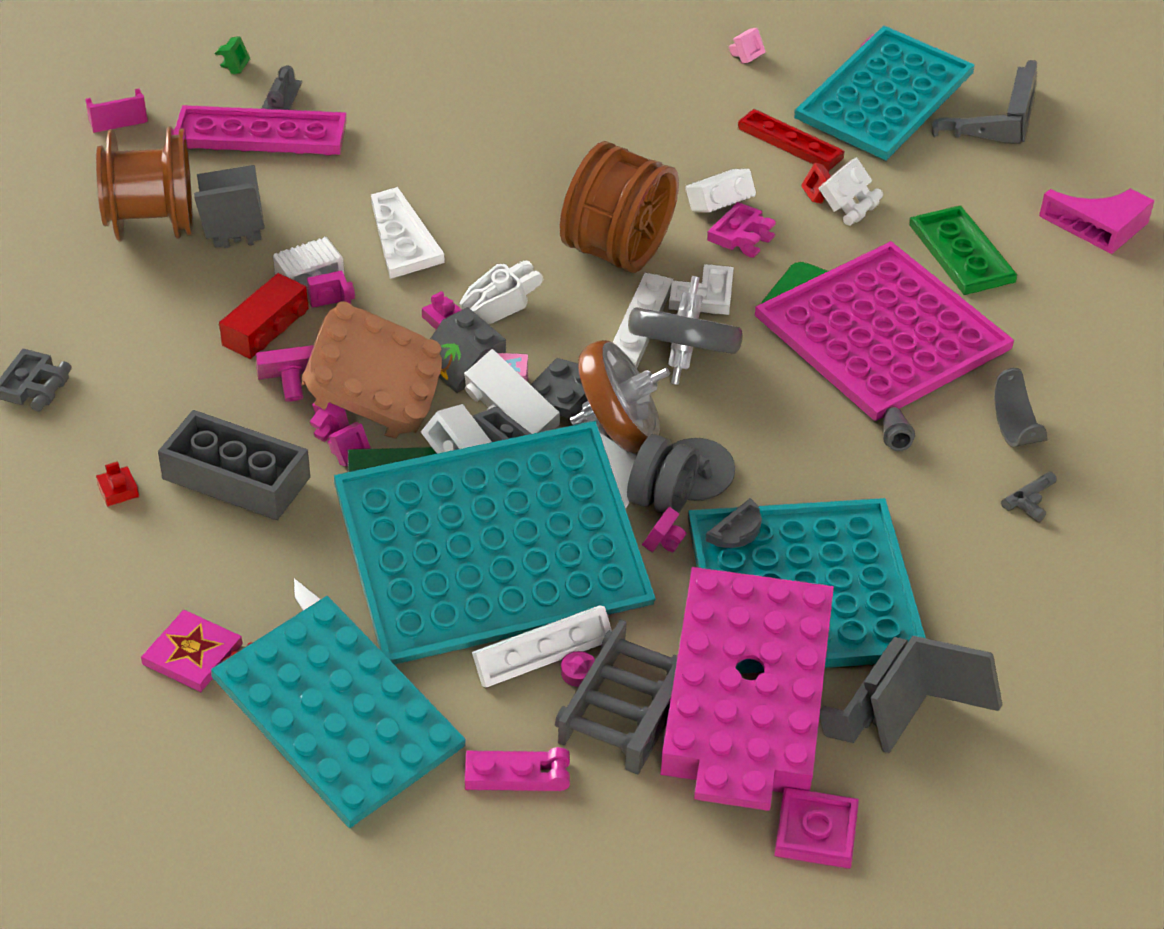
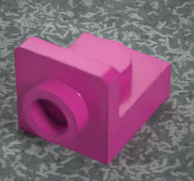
M343 271L307 278L308 298L312 308L341 301L351 304V300L355 299L353 284L351 281H346Z

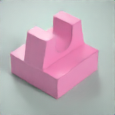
M751 28L733 39L735 44L728 46L731 55L739 56L741 63H749L766 52L758 28Z

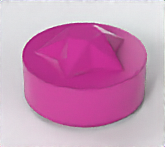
M582 651L567 654L561 662L562 679L571 686L579 687L593 665L595 658Z

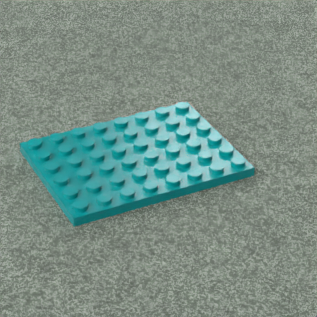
M596 421L334 475V485L378 646L394 665L512 638L597 606H605L607 615L654 605L656 598Z

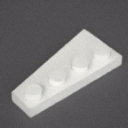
M398 187L371 195L372 207L390 279L445 263L444 252Z

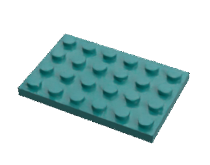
M884 25L795 109L794 118L887 161L974 73L975 64Z
M328 595L211 669V677L349 829L465 747L466 739Z

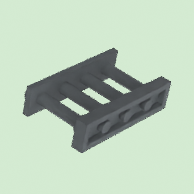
M620 619L613 632L609 630L605 634L599 655L568 706L560 708L555 720V727H558V743L564 746L573 731L576 730L622 748V753L626 754L625 770L639 775L667 724L678 656L673 655L671 658L626 641V621ZM619 654H623L666 671L667 676L664 681L654 682L617 668L613 664ZM604 679H608L650 695L653 701L649 707L644 706L640 708L598 692V689ZM589 704L636 721L638 727L635 733L629 732L624 734L582 716Z

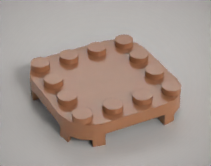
M339 302L325 316L317 332L318 335L302 375L301 385L307 386L308 390L316 398L314 404L325 410L330 402L387 427L384 436L397 438L399 434L416 433L430 410L442 368L440 344L435 340L427 339L378 315L353 307L348 302Z

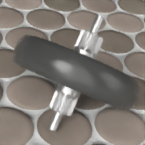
M692 276L689 293H682L677 315L636 307L631 311L628 319V330L631 334L672 343L668 362L669 366L674 367L671 384L679 385L682 368L688 369L690 366L693 347L735 354L739 351L742 344L743 333L740 327L699 319L703 296L697 294L700 277Z

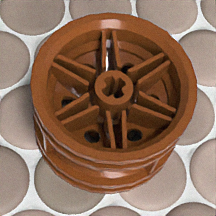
M603 141L598 143L582 160L566 193L560 217V237L562 243L569 248L577 249L581 253L592 254L609 261L611 265L623 268L627 272L636 273L642 270L658 250L673 217L679 192L677 170L672 166L663 165L659 161L650 160L632 153L628 149L616 146L611 142Z

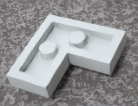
M704 264L702 283L698 284L697 294L703 296L700 312L729 315L734 267ZM672 281L669 309H679L682 293H689L691 282Z

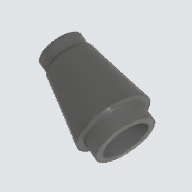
M889 408L883 415L884 443L895 451L906 450L913 443L915 430L899 408Z

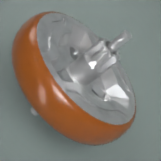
M600 340L585 347L578 359V369L588 401L582 404L583 412L571 417L570 421L573 425L585 419L589 422L599 421L607 434L620 448L630 453H638L645 440L651 434L660 435L659 417L650 393L657 390L658 384L656 382L669 376L670 372L668 368H664L655 374H651L649 370L639 373L629 357L611 341Z

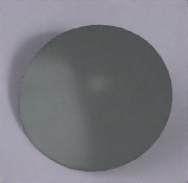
M688 438L673 443V448L679 443L698 449L700 454L697 476L687 500L700 501L718 496L730 486L735 476V463L732 455L725 447L705 438Z

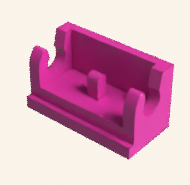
M140 88L134 89L135 97L93 104L91 97L85 98L87 116L93 133L148 122L145 98Z

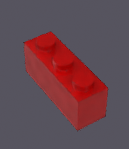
M280 273L274 275L219 322L222 346L252 359L257 352L264 350L272 340L285 332L295 320L306 313L309 309L307 286Z

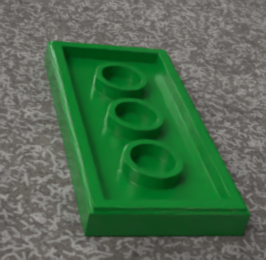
M961 205L910 217L909 226L963 295L1016 283L1017 273Z

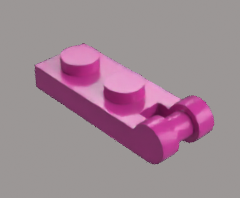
M561 747L553 748L549 752L466 751L465 790H566L570 786V774L566 770L570 765V752ZM540 769L551 770L548 773H540Z

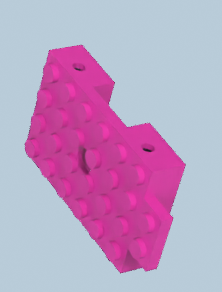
M692 567L662 751L661 775L696 780L694 800L770 811L772 791L783 793L784 787L810 791L834 586ZM744 659H754L762 664L764 673L760 674L756 680H746L741 677L736 666Z

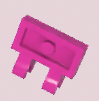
M737 202L708 230L707 241L730 250L738 246L746 256L754 258L760 252V248L753 245L759 240L766 243L770 242L775 237V233L768 230L776 222L771 218L762 217L763 211Z

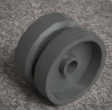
M651 434L641 446L630 472L627 486L628 501L642 507H649L654 502L656 512L664 514L668 507L680 513L687 502L697 476L700 460L699 450L680 443L673 448L671 439Z

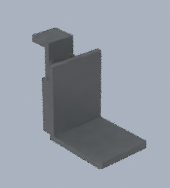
M255 165L197 174L199 192L194 193V198L206 239L213 238L215 248H229L230 238H233L234 242L241 241L242 236H246L248 245H254V241L262 240L260 230L265 229Z
M912 636L909 642L907 639L894 637L845 710L828 706L821 707L819 716L824 735L854 743L864 727L868 728L873 721V724L877 725L883 752L890 753L927 695L999 711L1003 704L994 655L987 651Z

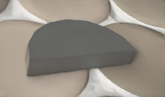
M751 498L708 531L706 533V541L715 546L725 548L742 547L754 541L761 529L762 518L759 513V506Z

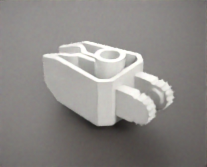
M527 260L520 261L519 264L517 263L511 268H508L506 264H497L467 289L460 301V306L462 310L467 307L470 308L487 324H492L526 308L528 302L526 295L543 283V276L539 271H533L534 266Z

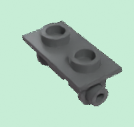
M286 65L279 69V78H275L261 109L290 110L302 84V80H295V73L291 66Z

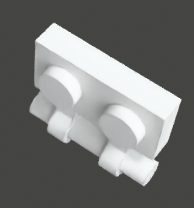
M857 157L845 164L818 188L833 211L840 208L843 209L846 214L843 217V221L849 226L854 222L857 223L862 220L866 215V211L873 210L883 197V192L880 189L876 188L873 191H869L867 188L872 179ZM856 196L860 203H855L853 197Z

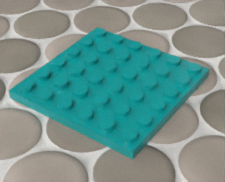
M886 498L759 506V513L762 518L760 533L754 541L745 546L735 548L718 547L707 542L706 533L738 507L688 510V524L697 568L834 586L825 668L876 664L894 637L907 639L908 642L912 636L926 638ZM744 659L736 666L740 674L764 672L762 664L754 659Z

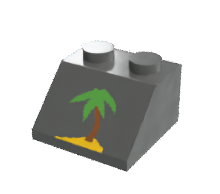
M468 307L443 319L430 338L437 341L441 346L442 368L439 378L456 393L464 390L466 387L464 373L491 349L496 353H506V339Z

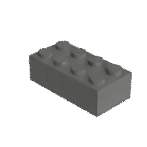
M196 410L190 412L158 450L163 480L277 521L311 478L308 449Z

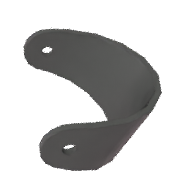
M1010 368L1000 373L995 385L994 402L997 421L1005 441L1011 447L1048 441L1045 427L1037 424L1021 369Z

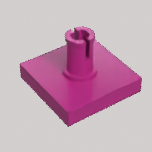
M314 345L257 352L256 369L258 380L281 377L285 401L302 400L303 391L300 374H303L307 367Z

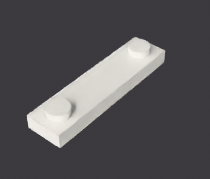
M597 606L472 652L481 684L487 688L562 660L571 652H583L602 645L605 634L609 630L612 631L605 606Z

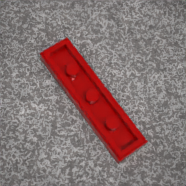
M753 109L738 121L739 130L811 164H822L828 172L844 159V150L756 109Z

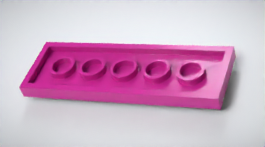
M182 105L174 135H179V129H185L188 149L340 155L347 116L346 112Z

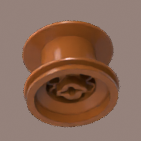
M169 126L163 149L130 151L118 150L115 132L113 129H109L106 151L103 146H97L96 150L97 190L103 226H109L110 221H112L115 238L118 242H121L124 235L125 219L168 217L173 225L174 235L177 239L181 237V230H186L187 236H191L193 234L192 190L185 129H179V135H174L173 128Z

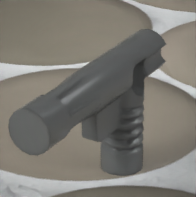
M1049 471L1001 501L1002 507L1010 511L1018 506L1037 522H1040L1046 516V511L1037 505L1042 501V496L1039 492L1056 483L1057 478L1055 474Z

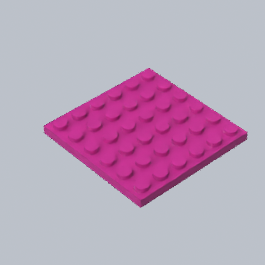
M892 241L755 307L754 316L875 422L883 418L884 412L892 407L900 409L1008 352L1013 348L1014 339Z

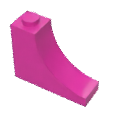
M1131 188L1119 195L1100 199L1078 198L1050 189L1044 194L1039 217L1113 254L1149 223L1155 200Z

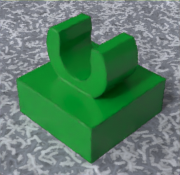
M240 36L231 37L226 45H221L215 52L216 56H223L224 60L220 65L222 68H229L231 74L241 73L251 59Z

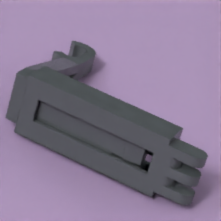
M1029 60L1026 62V67H1018L1007 116L1005 114L964 119L938 118L932 123L933 136L939 135L938 131L954 130L957 138L965 134L1006 143L1020 144L1025 142L1037 87V61Z

